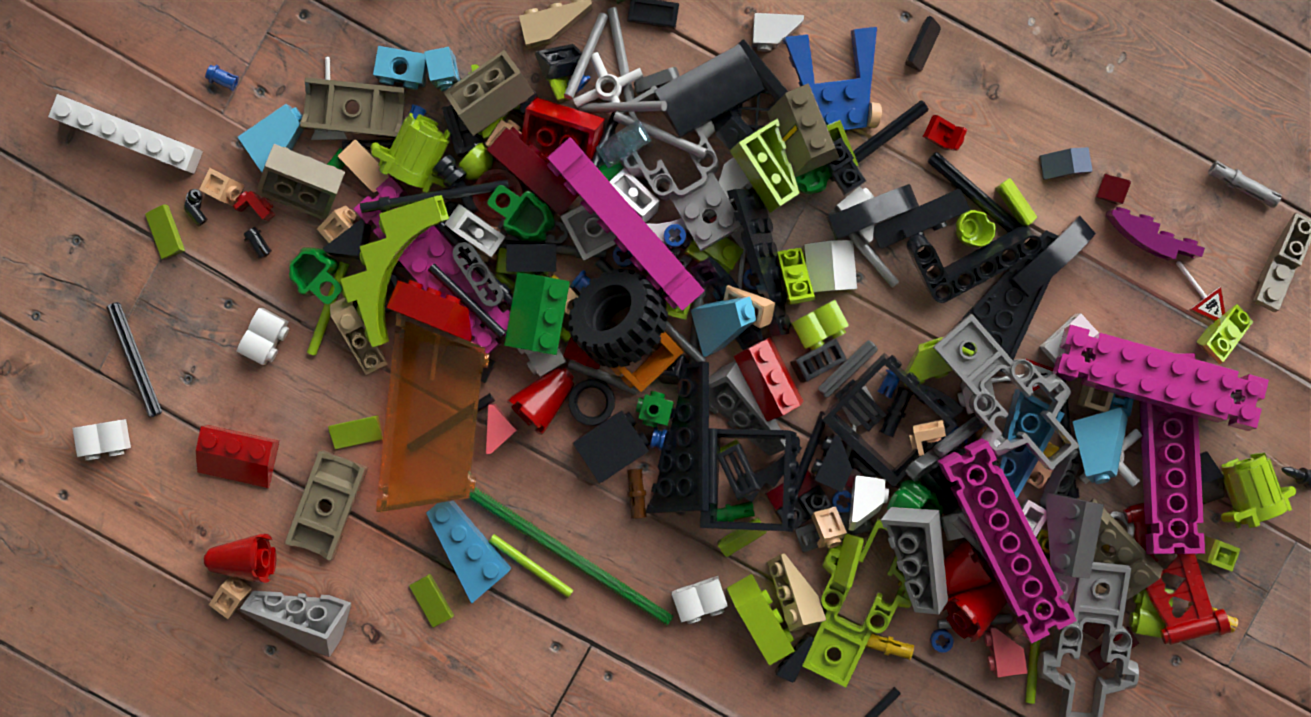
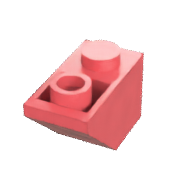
M990 625L987 628V632H984L985 645L990 648L991 656H987L989 670L993 671L997 677L1026 674L1027 667L1024 649L996 627Z

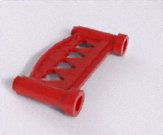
M1144 503L1128 506L1127 509L1123 510L1127 524H1134L1135 541L1146 551L1145 534H1148L1147 527L1151 524H1145ZM1171 526V531L1177 532L1178 528ZM1149 554L1156 562H1158V559L1155 558L1154 554ZM1177 554L1168 567L1162 570L1160 579L1145 588L1152 605L1165 624L1164 629L1160 630L1164 644L1169 643L1172 645L1215 633L1219 635L1231 633L1230 622L1225 610L1213 611L1195 554ZM1164 573L1185 578L1172 594L1165 591L1166 583L1162 581ZM1172 597L1192 602V605L1180 618H1176L1172 614L1173 607L1169 604V600Z

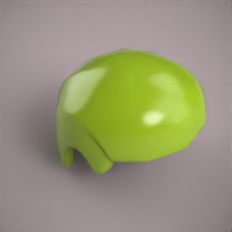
M483 143L476 145L458 165L459 168H463L467 173L465 176L467 180L483 178L492 168L493 156L485 149L486 146Z
M970 210L961 214L956 222V235L963 245L979 248L990 244L993 240L996 226L995 223L988 220L986 213Z

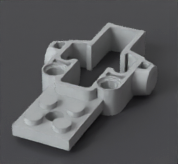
M654 85L650 90L629 102L654 101V90L657 87ZM629 112L632 118L638 120L635 112ZM712 121L695 129L700 138L698 145L707 149L705 157L701 158L688 152L702 178L683 190L677 188L662 160L657 161V168L655 170H647L638 154L646 145L648 147L652 146V143L647 134L640 132L641 135L620 156L623 165L631 176L635 178L645 176L659 199L664 201L672 200L700 251L743 228L739 221H736L733 213L735 210L714 175L719 168V162L707 140L715 132ZM711 158L713 159V164L710 167H702V160ZM661 183H670L668 191H658ZM713 211L717 214V218L713 223L703 221V216L706 212Z
M973 314L967 316L933 346L935 351L973 393L969 399V407L985 425L986 430L981 438L989 442L996 456L999 457L1025 444L1046 469L1053 470L1060 461L1079 447V444L1056 419L1057 414L1071 394L1067 384L1055 374L1044 378L1028 360H1012ZM967 342L975 346V352L970 357L965 356L962 352V347ZM1018 364H1022L1025 368V373L1020 378L1015 374V367ZM1000 369L1026 397L1029 398L1033 394L1032 387L1038 384L1052 400L1048 410H1043L1040 414L1065 441V445L1049 459L1026 433L1019 431L1016 434L1018 438L1008 440L1001 436L1002 432L996 427L995 419L997 417L1005 419L1009 414L986 390L984 383ZM984 396L987 399L988 405L984 410H980L977 407V401L980 397Z
M1093 562L1090 579L1076 577L1072 612L1077 621L1060 630L1055 627L1052 650L1042 651L1039 654L1037 662L1038 676L1063 687L1060 717H1103L1106 694L1132 689L1138 684V664L1130 660L1132 637L1122 626L1131 568L1128 565ZM1099 583H1107L1108 588L1104 593L1098 594L1095 592V588ZM1085 622L1105 624L1101 647L1102 660L1106 663H1111L1117 658L1113 678L1104 680L1102 677L1096 678L1090 713L1071 711L1076 682L1071 674L1065 673V676H1063L1056 670V667H1061L1062 656L1065 653H1070L1073 659L1080 658L1083 639L1082 629ZM1069 628H1073V629H1074V631H1073V633H1072L1071 635H1068V636H1065V635H1064V632H1065L1067 629H1069ZM1117 634H1123L1120 640L1113 641Z

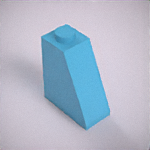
M285 104L238 136V139L261 172H263L274 144L292 150L304 129L300 127L303 115L297 107L292 108Z
M750 296L707 303L691 309L703 357L724 349L756 321L755 310Z
M1122 408L1072 421L1085 474L1092 483H1106L1110 481V478L1117 476L1128 421L1127 414Z

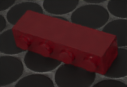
M504 126L485 149L555 213L561 216L579 194H571L563 184L567 180L563 179L560 175L556 176L549 169L547 164L550 161L548 160L546 163L539 157L542 154L541 151L533 144L527 146L521 140L524 136L513 126L511 129Z

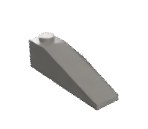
M736 361L722 366L709 377V410L715 415L719 412L729 420L727 424L732 428L737 426L740 429L781 430L776 419L766 422ZM748 439L769 456L785 450V440Z
M252 591L241 606L240 611L308 650L330 657L342 639L351 602L330 595H321L319 598L307 597L306 594L298 593V596H285L282 592Z

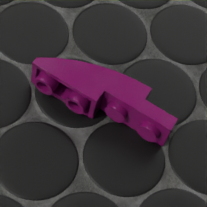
M1116 207L1115 210L1106 212L1107 219L1126 239L1154 256L1167 261L1175 260L1177 253L1194 259L1203 256L1205 248L1198 246V241L1183 238V241L1174 238L1175 235L1166 231L1158 233L1160 223L1153 222L1154 218L1151 216L1139 214V217L1131 215L1130 210Z

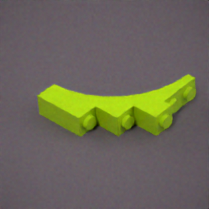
M442 195L380 213L379 225L381 231L386 234V238L360 246V260L366 266L367 271L340 279L343 287L342 295L347 299V302L355 300L358 302L357 311L360 318L364 321L366 327L365 336L367 341L371 342L372 347L389 342L385 324V298L394 266L404 250L419 235L432 226L449 220Z

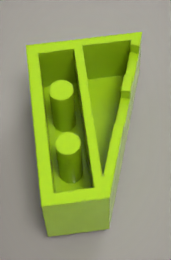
M778 118L740 141L730 150L770 213L800 194L791 163L789 164L785 152V141H782Z

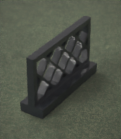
M744 39L741 40L738 44L746 53L762 84L768 90L762 93L771 94L774 97L775 105L789 91ZM761 94L757 95L756 108L742 107L743 103L736 107L740 111L739 116L741 118L742 110H756L755 125H748L751 128H755L754 133L758 131V128L765 127L758 125L759 111L770 110L769 108H760Z

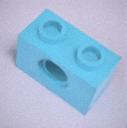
M378 46L373 75L380 79L379 83L392 86L394 82L404 83L403 87L418 90V86L425 87L428 74L425 54ZM399 64H407V70L404 74H396V67Z
M449 47L424 51L430 81L437 89L441 88V91H445L460 81L456 57Z

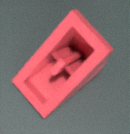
M496 404L488 405L486 454L495 452L519 430Z

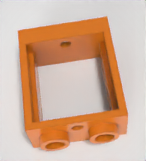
M666 332L660 335V342L663 345L632 374L626 367L618 365L617 368H611L618 377L623 374L621 379L630 389L635 386L642 392L683 353L681 348Z

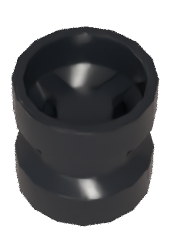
M451 155L444 157L432 169L437 177L444 179L443 184L447 189L455 187L467 175L463 168H457L456 160Z

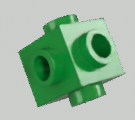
M651 391L650 395L645 394L644 399L639 398L635 412L640 413V419H644L642 424L657 427L658 423L668 425L674 401L664 399L665 394ZM657 405L659 410L657 413H651L649 407Z

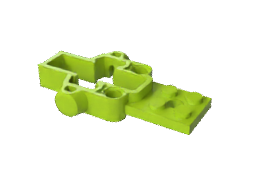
M877 518L864 548L861 550L860 562H863L878 529L887 530V528L883 527L879 518ZM841 545L829 549L822 564V568L831 575L821 598L823 607L827 609L825 614L826 620L821 622L802 666L846 688L872 632L882 633L885 631L896 608L909 609L912 603L904 584L906 580L903 572L899 571L897 566L898 558L895 554L887 571V575L892 577L894 574L901 581L891 603L884 602L883 594L878 592L863 624L860 626L840 617L838 613L850 588H846L834 581L837 567L836 562L842 548ZM829 593H836L840 601L834 605L829 604L826 596ZM879 614L885 619L884 623L881 626L873 625L870 620L873 615ZM832 647L838 648L841 651L840 659L831 660L827 656V651Z

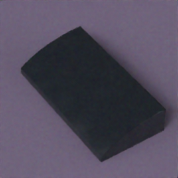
M738 44L654 90V100L667 103V109L662 112L679 138L761 94L765 91V88L746 53Z

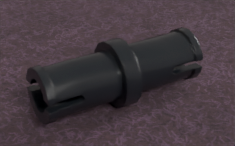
M901 387L898 388L891 407L888 406L886 410L888 414L879 432L894 438L901 419L906 416L904 412L913 392Z

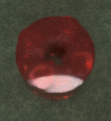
M503 169L488 170L475 183V185L508 180L510 191L519 197L524 194V189L519 180L513 174ZM493 192L473 195L476 207L485 216L497 221L506 219L488 205V200ZM505 194L501 197L500 201L496 199L497 206L500 208L509 206V195Z

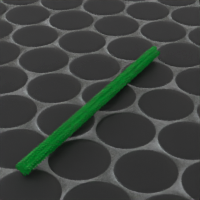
M468 484L463 495L469 497L471 501L474 500L476 504L481 505L484 509L487 508L486 510L497 515L499 519L502 518V521L504 520L507 524L510 523L509 525H512V527L515 526V529L520 530L522 534L525 533L527 537L530 536V539L533 538L532 540H535V542L538 541V544L543 545L545 549H551L550 552L553 551V554L556 553L558 557L561 556V559H566V562L569 561L568 563H571V565L574 564L573 567L576 566V569L579 567V570L582 569L581 572L584 571V574H589V577L592 575L591 578L597 579L596 582L599 581V584L602 582V585L605 584L604 587L607 586V589H612V592L615 590L614 593L618 592L617 595L620 594L619 597H625V600L628 599L627 602L630 600V604L633 602L632 605L635 604V607L638 605L637 608L641 607L640 610L643 609V612H648V615L651 614L650 617L653 615V618L656 617L655 620L658 619V622L661 620L660 623L664 622L663 625L666 623V627L673 619V614L671 615L668 611L660 608L661 606L658 607L650 599L648 600V598L643 597L637 591L635 592L633 588L630 589V586L628 587L622 581H617V578L612 577L610 573L607 574V571L605 572L599 566H594V563L592 564V562L586 560L587 558L584 559L582 555L579 556V553L577 554L574 550L571 551V548H566V545L561 544L559 540L556 541V538H551V535L548 536V533H543L541 529L538 530V527L536 525L533 526V523H528V520L525 522V519L523 517L520 518L518 514L515 515V512L512 514L508 507L505 508V505L502 507V504L500 505V502L497 503L495 499L492 500V497L489 499L490 496L487 497V494L485 492L482 493V490L479 492L480 489L477 490V487L474 489L472 484Z

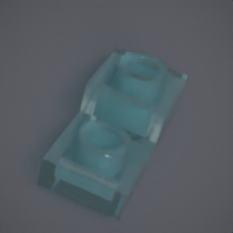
M638 119L595 148L609 169L652 140Z

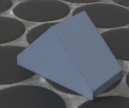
M1089 147L1070 148L1039 156L1043 180L1092 172Z

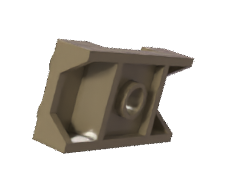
M305 77L306 96L300 127L308 130L337 131L375 135L376 137L396 138L403 123L406 95L404 88ZM351 101L358 102L360 106L359 111L353 115L348 114L346 111V106Z
M324 450L319 451L284 544L302 547L320 554L327 560H333L368 467ZM322 499H328L332 503L330 512L326 513L320 509L319 504Z
M1094 498L1090 500V502L1098 503ZM1103 508L1093 562L1128 565L1131 568L1127 601L1159 580L1163 568L1149 554H1146V551ZM1103 545H1112L1116 551L1107 552L1104 550Z

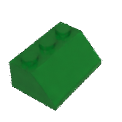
M517 272L504 346L557 355L570 281Z

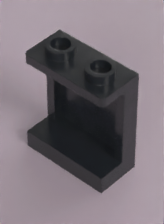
M623 410L619 411L573 442V445L599 484L649 452L647 446L650 442L643 432L638 434L634 428V425L637 423L629 411L627 413H624Z

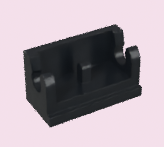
M452 105L442 107L457 156H465L476 145L483 143L481 135L478 133L474 136Z
M506 243L507 272H556V244Z

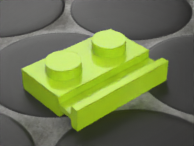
M725 237L700 251L695 240L692 239L684 253L698 263L710 256L729 274L744 249Z

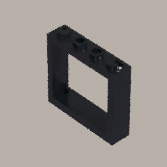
M884 352L822 414V421L894 487L907 475L905 472L907 467L920 457L918 449H914L894 468L836 413L885 365L944 420L946 436L957 426V422L954 418L956 414L947 405L943 408L937 402L938 397L929 388L925 391L919 385L921 381L912 372L907 374L901 368L902 363L894 355L889 357ZM941 440L932 443L922 441L924 454Z
M717 429V454L720 453V438L785 440L782 524L717 521L719 459L717 457V504H709V511H701L700 528L793 532V527L797 524V513L794 512V502L798 499L795 476L799 474L796 451H799L800 439L797 436V432L791 430Z

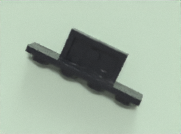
M957 189L875 225L873 235L879 248L883 249L917 234L925 236L923 231L931 227L933 231L948 226L947 220L968 212L970 208L962 190Z

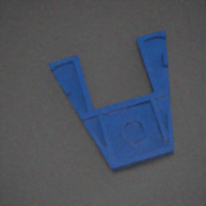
M877 27L851 30L857 79L816 84L809 35L782 38L783 44H786L791 65L795 68L798 75L799 86L801 87L809 83L826 125L840 120L844 130L867 127Z

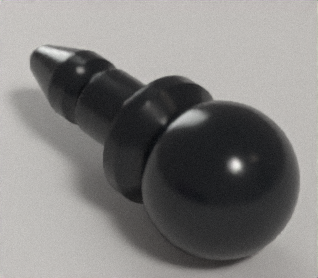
M1281 468L1282 472L1287 476L1295 478L1298 484L1311 489V469Z

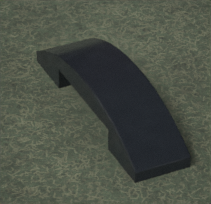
M907 184L826 218L837 240L916 208L919 204L911 185Z
M1079 215L1051 244L1031 262L1027 263L1011 280L1029 297L1062 269L1096 233Z
M710 256L690 268L703 289L708 287L717 302L724 301L726 286L729 285L740 289L727 271ZM752 324L735 339L742 350H745L762 341L763 336L761 329Z

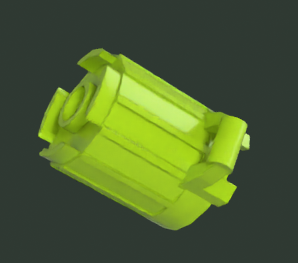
M410 113L404 119L390 149L380 146L378 143L371 145L372 156L381 159L378 164L380 166L379 171L385 175L389 173L412 186L423 188V191L426 193L430 191L433 183L446 187L443 184L444 179L437 177L432 169L440 161L450 141L451 133L446 129L443 134L437 128L438 123L420 114L414 119L413 114Z
M1265 453L1250 454L1251 458L1241 461L1236 458L1222 464L1224 484L1233 507L1232 510L1221 515L1223 522H1234L1238 529L1241 528L1240 524H1248L1249 528L1260 526L1262 521L1272 519L1286 511L1292 510L1288 498L1296 494V489L1293 486L1280 487L1271 460L1266 457Z

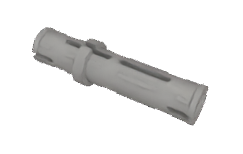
M1215 161L1209 169L1208 175L1223 181L1227 187L1231 189L1236 188L1271 208H1275L1281 200L1282 195L1246 177L1238 169L1233 170L1219 161Z

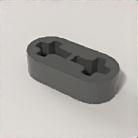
M672 67L634 81L633 84L637 94L640 95L650 90L654 85L659 88L680 77L677 67Z

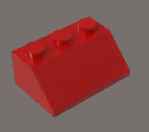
M536 97L525 110L522 131L524 137L521 140L527 146L533 144L542 153L539 157L548 161L547 157L571 137L591 160L602 137L605 118Z
M410 279L408 284L400 280L397 281L387 308L471 341L472 333L469 310L459 304L460 299L449 294L445 298L440 297L442 292L428 287L426 291L422 290V284Z
M771 336L733 356L766 422L785 415L801 406L804 402Z
M212 425L201 426L195 450L197 472L269 488L280 440Z

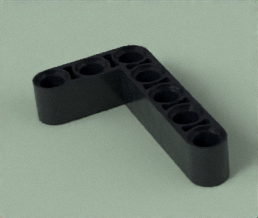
M1020 226L990 242V244L943 267L935 248L925 236L917 234L909 238L907 242V250L926 289L935 301L939 303L948 302L1038 253L1042 247L1041 238L1030 227ZM921 247H924L922 251L918 252Z

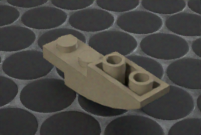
M1297 212L1293 214L1257 281L1260 285L1253 299L1254 303L1274 313L1279 311L1295 270L1302 265L1311 243V219Z

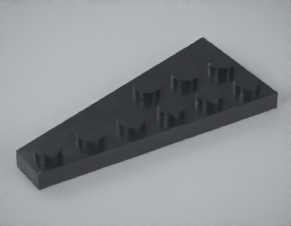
M754 189L728 190L729 199L734 198L737 210L733 212L735 219L739 221L744 229L741 233V239L752 273L757 272L760 281L756 285L758 293L764 298L775 302L772 321L768 325L771 335L774 337L790 334L791 322L785 310L786 296L780 283L782 273L780 267L777 266L776 256L778 251L772 239L773 223L768 217L767 207Z
M1045 230L1039 236L1042 240L1040 251L1009 268L951 330L967 316L973 314L1008 356L1014 360L1051 278L1029 297L1019 289L1011 278L1027 263L1036 258L1058 235ZM967 342L963 345V347L975 352V346L972 343Z
M701 361L685 363L683 365L677 388L679 397L676 409L672 408L670 417L673 418L670 430L666 431L657 466L659 475L657 483H653L651 492L654 495L651 505H647L646 513L709 511V362Z

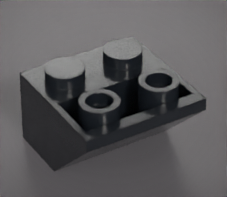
M832 433L831 437L826 436L821 446V450L824 453L821 459L816 458L811 472L814 474V480L843 492L852 472V467L840 436Z

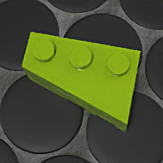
M752 574L727 587L738 613L769 665L795 651L791 642L795 641L788 627L783 630L780 623L784 621L777 608L772 610L769 605L773 602L766 589L761 591Z

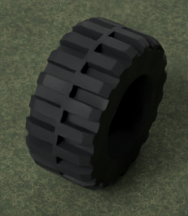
M622 269L612 270V273L604 272L600 274L601 277L590 280V284L579 291V297H575L572 303L574 307L570 309L569 331L573 341L597 364L609 368H617L618 365L620 367L629 366L630 362L637 363L642 360L641 357L643 355H649L653 351L651 348L660 342V335L666 329L664 322L668 319L665 300L642 274L629 269H624V271ZM630 307L627 316L620 324L606 330L609 321L617 312Z

